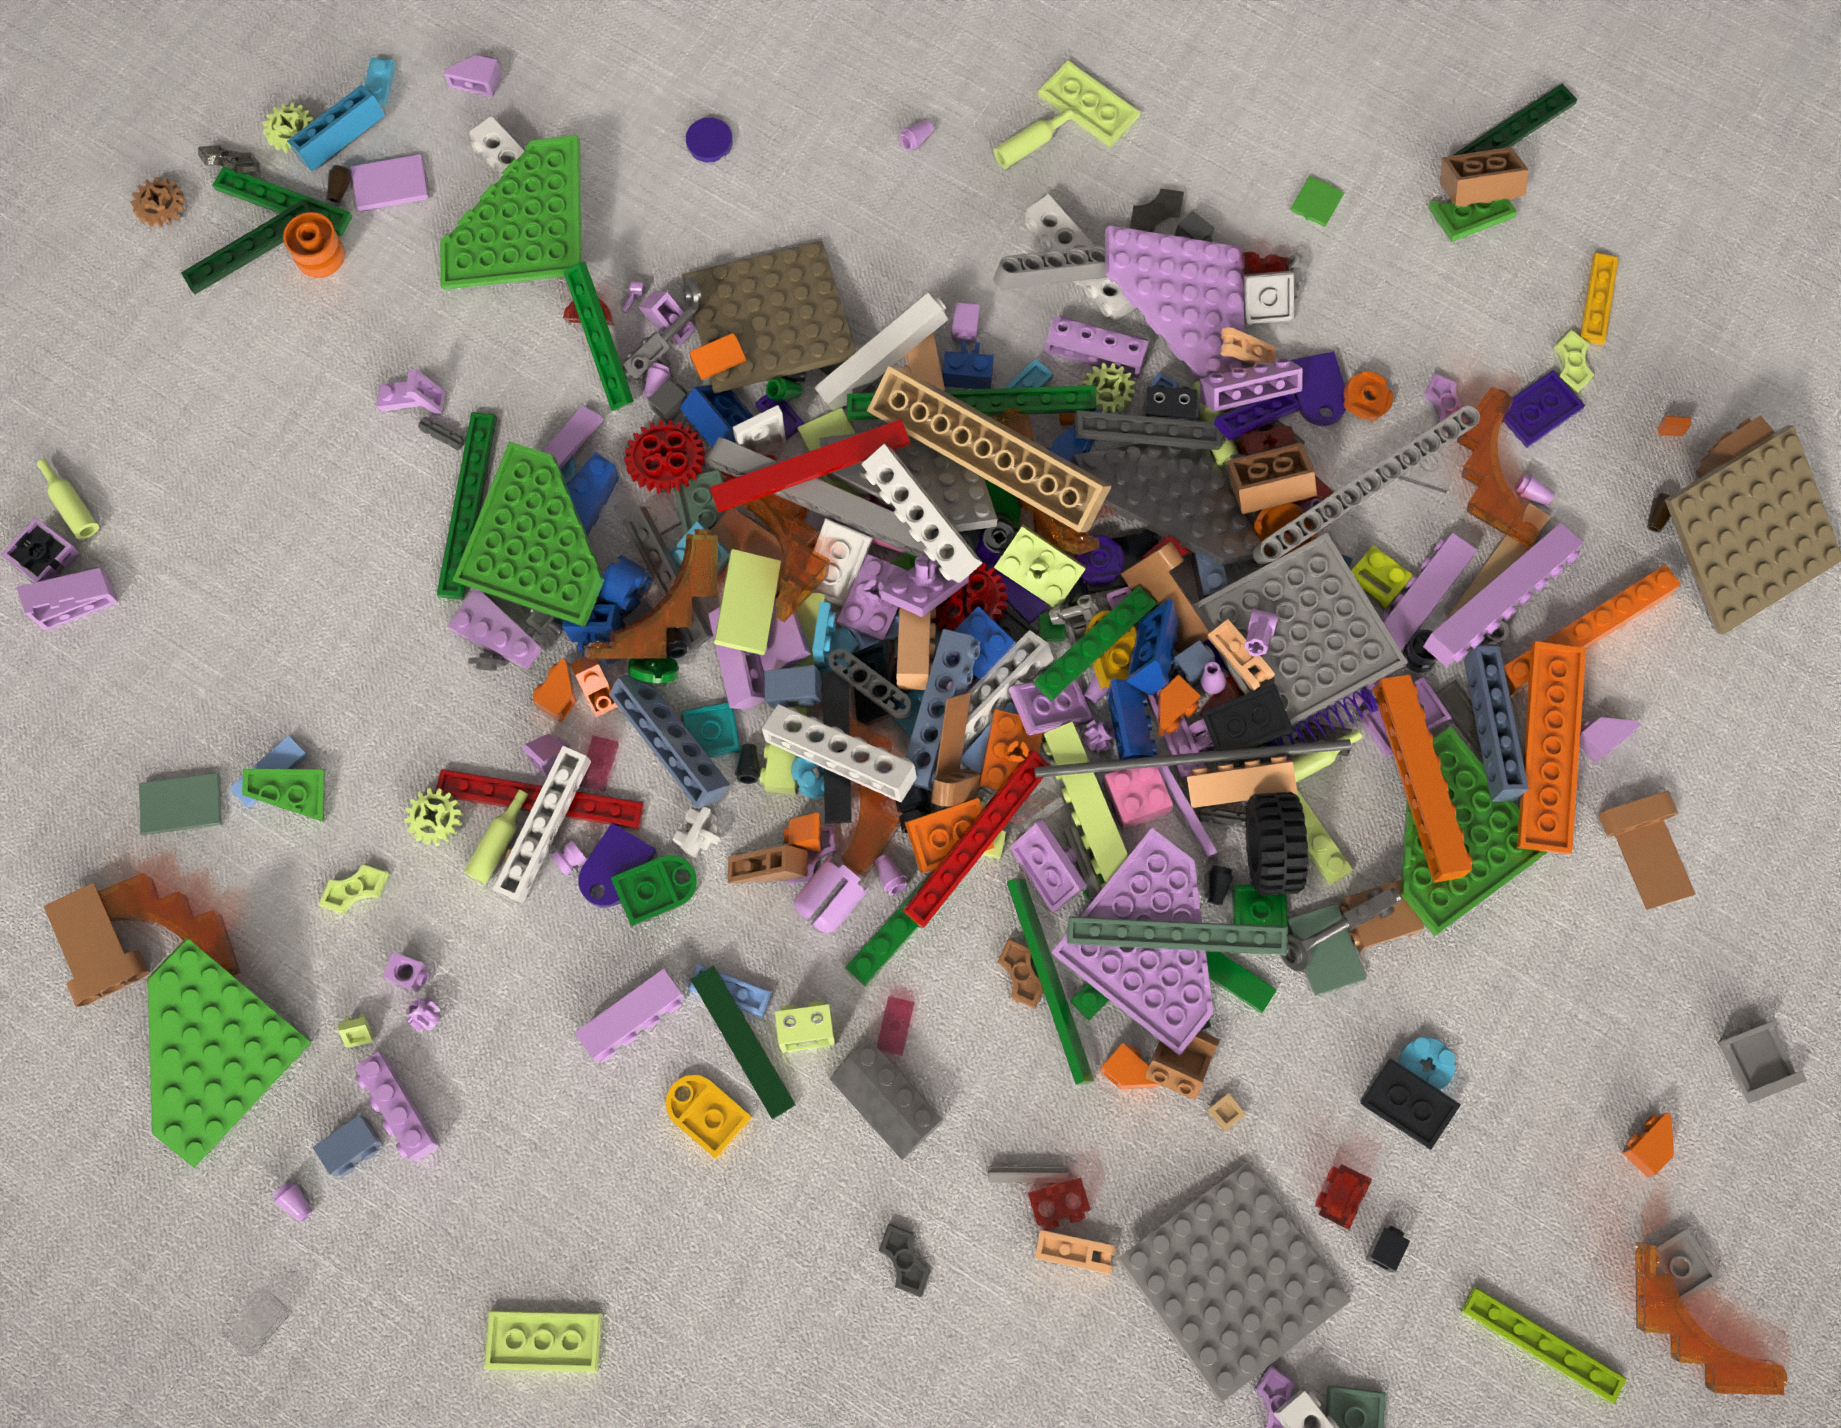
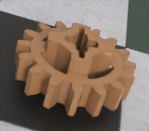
M155 177L153 183L145 180L146 186L138 185L139 193H132L135 200L131 201V205L134 208L133 212L141 223L147 222L149 227H153L157 223L159 228H162L164 222H167L170 226L172 225L171 219L179 220L180 218L177 213L185 211L182 205L186 204L182 190L174 181L170 183L167 178L160 182L158 177Z

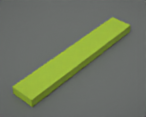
M1473 1287L1460 1311L1604 1400L1615 1404L1627 1378L1484 1291Z

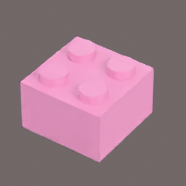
M1158 767L1117 770L1104 776L1103 786L1121 831L1171 812L1173 803Z

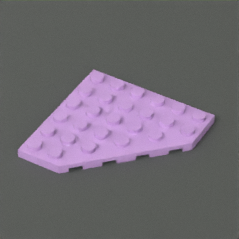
M1109 225L1105 229V275L1111 282L1115 281L1124 291L1122 295L1134 308L1137 307L1146 317L1145 321L1156 334H1161L1170 344L1168 345L1169 349L1180 361L1184 360L1192 370L1190 373L1196 380L1209 377L1212 373L1231 372L1234 368H1245L1244 361L1232 356L1221 355V346L1224 344V340L1221 338V330L1223 328H1235L1245 333L1243 247Z
M1151 828L1080 917L1202 923L1195 861L1155 829ZM1067 932L1051 952L1179 1056L1214 1014L1206 951L1068 945Z

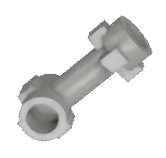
M1290 253L1286 257L1285 264L1294 272V300L1300 298L1303 286L1299 284L1300 274L1307 270L1308 262L1299 253Z
M1083 595L1078 599V605L1065 609L1062 606L1053 607L1052 610H1049V615L1053 625L1065 624L1067 618L1083 614L1086 620H1091L1099 613V606L1096 600L1092 599L1091 595Z

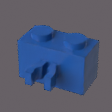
M961 341V352L945 351L942 371L944 387L991 389L994 355L979 354L980 343L975 342V349L972 353H968L965 341Z
M615 604L594 605L586 627L563 620L562 627L571 642H578L577 648L580 653H585L586 646L590 642H592L591 649L593 652L599 653V642H617L621 640L623 617Z

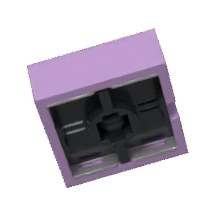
M35 517L2 552L1 556L32 581L39 582L57 578L59 575L57 571L60 567L66 568L80 552Z

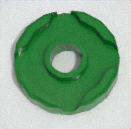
M640 654L629 660L628 673L631 677L640 681L668 683L678 678L679 667L674 659L667 656L655 654L652 658H646V655Z

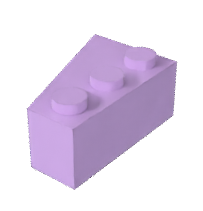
M101 568L89 569L16 587L25 614L45 631L118 603L110 578Z

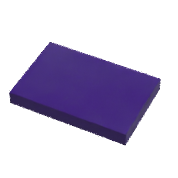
M1552 370L1497 408L1495 413L1522 444L1528 448L1583 410L1585 404L1558 374Z

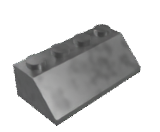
M869 1038L843 1062L830 1078L831 1082L901 1160L906 1158L942 1124V1118Z

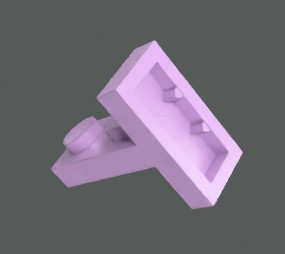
M409 370L407 381L379 385L376 407L381 411L424 406L433 414H439L443 410L445 390L419 370Z

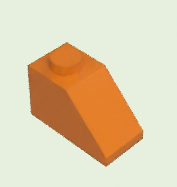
M812 813L790 819L789 828H784V844L804 849L808 852H822V822L820 814Z

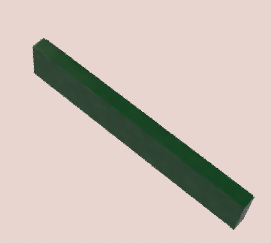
M1562 83L1454 153L1453 156L1511 147L1574 106L1577 99Z
M305 199L181 272L190 290L194 294L201 292L283 243V234L287 224L300 214L313 212Z
M713 965L690 979L771 1119L777 1118L796 1106L715 966Z

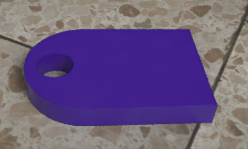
M1335 352L1291 360L1302 367V391L1294 393L1295 398L1302 405L1299 409L1300 414L1308 422L1318 426H1328L1338 422L1346 411L1343 405L1345 385ZM1328 408L1331 410L1332 416L1324 417L1319 410Z
M611 823L580 870L578 884L582 895L589 903L597 907L607 908L618 905L621 902L611 877L650 862L657 852L656 849ZM601 885L605 887V893L602 897L593 898L591 896V891L595 886Z

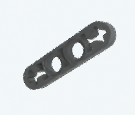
M838 648L830 653L828 663L834 673L893 717L904 719L911 714L913 705L905 693L847 650ZM837 658H844L847 665L850 666L849 671L842 664L837 666L835 660ZM859 670L867 672V678L863 682H856L853 679L854 674ZM878 685L887 687V693L882 697L873 695V690ZM893 696L894 700L898 703L905 701L904 705L906 708L904 710L899 708L896 711L895 704L890 701L891 697Z

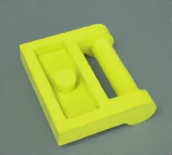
M1374 545L1351 570L1361 588L1381 602L1380 606L1384 609L1388 608L1413 577L1410 572ZM1363 571L1374 581H1376L1378 584H1380L1382 587L1388 590L1389 593H1384L1377 586H1375L1373 583H1371L1369 580L1363 577L1360 573Z

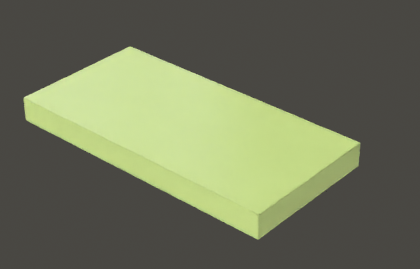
M1069 60L1038 90V96L1063 113L1070 109L1074 115L1071 120L1110 148L1140 117L1139 110Z
M842 407L797 427L809 452L820 448L819 438L855 433ZM827 474L822 476L824 482L865 499L866 495L849 488L848 483L842 480H831Z
M734 549L731 550L714 644L759 655L765 654L781 565L780 560Z
M489 1310L484 1369L598 1372L602 1313Z

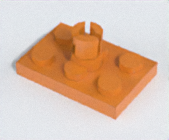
M995 709L987 739L979 786L998 791L1019 763L1025 760L1024 757L1028 756L1030 750H1035L1039 754L1043 733L1028 736L1018 714Z
M973 798L905 822L920 873L935 869L983 810L979 798ZM993 842L987 850L995 848Z

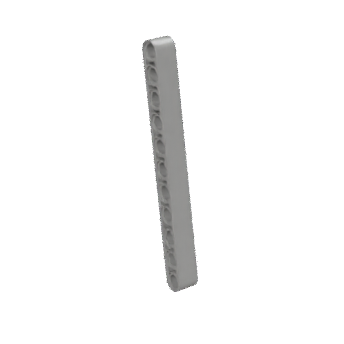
M1473 406L1462 407L1270 535L1254 548V560L1260 565H1268L1476 426L1480 420L1478 410ZM1461 416L1466 418L1467 424L1462 421ZM1442 429L1447 431L1448 437L1442 433ZM1422 441L1428 444L1429 450L1423 447ZM1403 454L1409 458L1410 463L1403 459ZM1383 467L1389 470L1390 476L1384 473ZM1364 480L1370 484L1371 490L1364 486ZM1344 493L1350 496L1351 503L1344 499ZM1324 506L1330 509L1331 516L1324 512ZM1304 520L1311 523V530L1305 527ZM1284 533L1291 536L1292 543H1288L1284 539ZM1264 546L1271 550V557L1264 553Z
M720 437L715 442L706 459L714 468L736 478L779 463ZM815 478L773 493L917 557L927 555L924 552L926 546L923 542H917L909 533L911 529L909 524L901 522L894 512ZM932 531L931 540L938 536V531ZM953 547L946 552V559L953 556ZM936 560V565L941 567V565Z

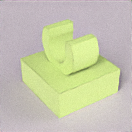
M363 1013L359 1014L360 1018L350 1020L348 1016L344 1019V1022L338 1023V1031L346 1048L373 1042L372 1030Z

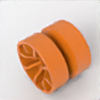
M314 212L303 213L294 217L287 224L283 234L284 244L298 269L303 274L313 278H323L332 275L341 267L345 258V249L327 217Z

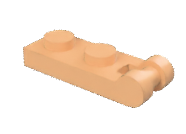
M1228 327L1221 330V338L1224 340V344L1221 346V355L1232 356L1253 366L1256 363L1275 362V346L1235 328Z
M1229 619L1208 634L1207 638L1244 679L1252 691H1256L1261 687L1260 683L1265 679L1270 680L1275 676L1273 670L1261 656L1249 655V652L1244 648L1246 639ZM1256 666L1259 672L1253 676L1249 670Z
M1040 1230L1034 1259L1111 1275L1113 1266L1110 1265L1112 1255H1115L1116 1246ZM1093 1251L1101 1253L1099 1263L1091 1261Z

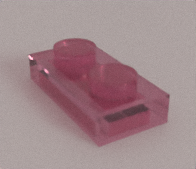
M597 736L592 737L587 753L591 763L580 787L605 792L619 746L618 741Z
M888 996L877 1048L880 1051L903 1056L915 1002Z

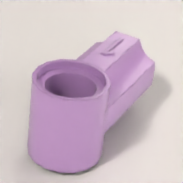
M1253 608L1244 647L1249 652V655L1259 657L1262 654H1266L1270 638L1273 637L1279 614Z

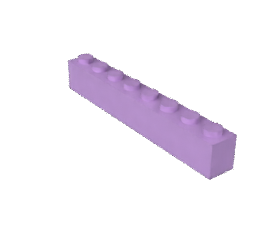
M1560 523L1431 633L1423 647L1445 667H1448L1453 661L1459 663L1467 655L1469 647L1475 649L1484 640V634L1488 632L1491 635L1501 625L1500 620L1503 618L1508 620L1517 611L1516 607L1519 604L1521 606L1527 604L1533 597L1532 593L1535 590L1539 593L1549 583L1548 579L1551 576L1555 579L1562 573L1566 563L1569 565L1573 564L1581 555L1578 550L1584 542Z
M1453 532L1447 540L1442 538L1434 548L1437 553L1433 558L1430 556L1426 558L1420 567L1423 570L1420 576L1413 575L1406 585V588L1409 589L1405 595L1400 593L1391 605L1394 607V610L1390 614L1385 612L1381 617L1401 652L1477 552L1475 547ZM1380 679L1366 686L1370 690V692L1377 685ZM1355 693L1356 703L1360 707L1364 701ZM1346 698V702L1355 707L1352 704V702Z

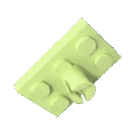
M1022 525L994 568L1052 607H1057L1064 601L1085 571L1086 566L1025 525Z

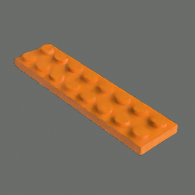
M1534 641L1531 644L1523 764L1529 789L1520 797L1517 848L1565 855L1572 854L1586 648Z

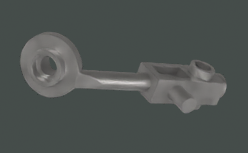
M693 276L686 277L685 287H683L684 299L686 302L688 301L689 308L663 333L659 335L658 332H654L651 336L644 338L636 350L629 352L625 356L626 359L621 365L628 380L632 378L637 379L655 361L667 367L671 365L670 361L663 355L670 348L667 342L691 320L698 310L699 302H701L700 286L698 282L695 283ZM638 359L640 364L638 367H635L634 362Z
M533 609L529 611L530 615L523 622L527 625L524 632L530 637L535 633L541 635L546 628H549L557 636L563 630V627L554 620V616ZM479 654V658L472 657L468 659V663L476 665V669L496 671L497 666H505L510 662L503 657L500 660L495 659L493 654Z
M1394 887L1385 891L1379 888L1367 895L1369 900L1344 913L1343 919L1304 940L1296 934L1287 935V955H1281L1284 963L1294 971H1302L1308 968L1311 963V948L1347 928L1351 931L1378 915L1381 919L1395 912L1393 907L1402 902L1399 893Z

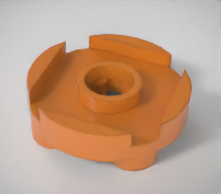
M1363 371L1361 374L1353 376L1346 383L1344 388V408L1360 419L1376 421L1391 408L1393 403L1392 390H1388V387L1385 385L1388 382L1380 374L1372 371ZM1367 391L1370 392V397L1373 398V400H1368L1364 396V393H1366Z

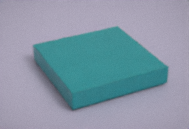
M729 702L681 711L684 726L709 758L741 752L734 708H730Z

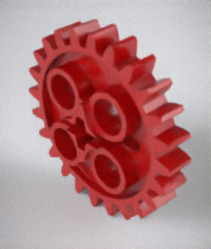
M660 420L659 426L655 427L650 422V429L647 430L642 426V434L633 433L635 441L628 440L629 448L625 449L626 457L624 458L627 472L631 474L633 482L638 481L640 488L646 485L648 492L652 491L654 487L657 489L658 494L661 493L662 489H666L667 493L670 494L673 487L679 492L681 484L689 487L688 480L696 481V473H702L701 465H705V450L702 439H699L697 432L692 433L691 426L683 429L682 422L673 426L672 420H669L667 425H664L663 421Z
M983 563L980 568L977 567L969 574V582L967 583L969 598L966 596L964 585L936 607V618H932L931 621L938 625L937 628L940 632L943 629L955 631L966 619L967 608L964 604L966 601L969 615L979 606L984 607V611L994 620L996 618H1004L1000 610L1007 609L1006 603L1003 602L1008 600V596L1004 592L1007 588L1002 583L1001 576L996 575L997 573L994 568L988 570L987 564ZM984 584L982 589L974 590L977 585ZM960 610L956 616H950L952 611Z

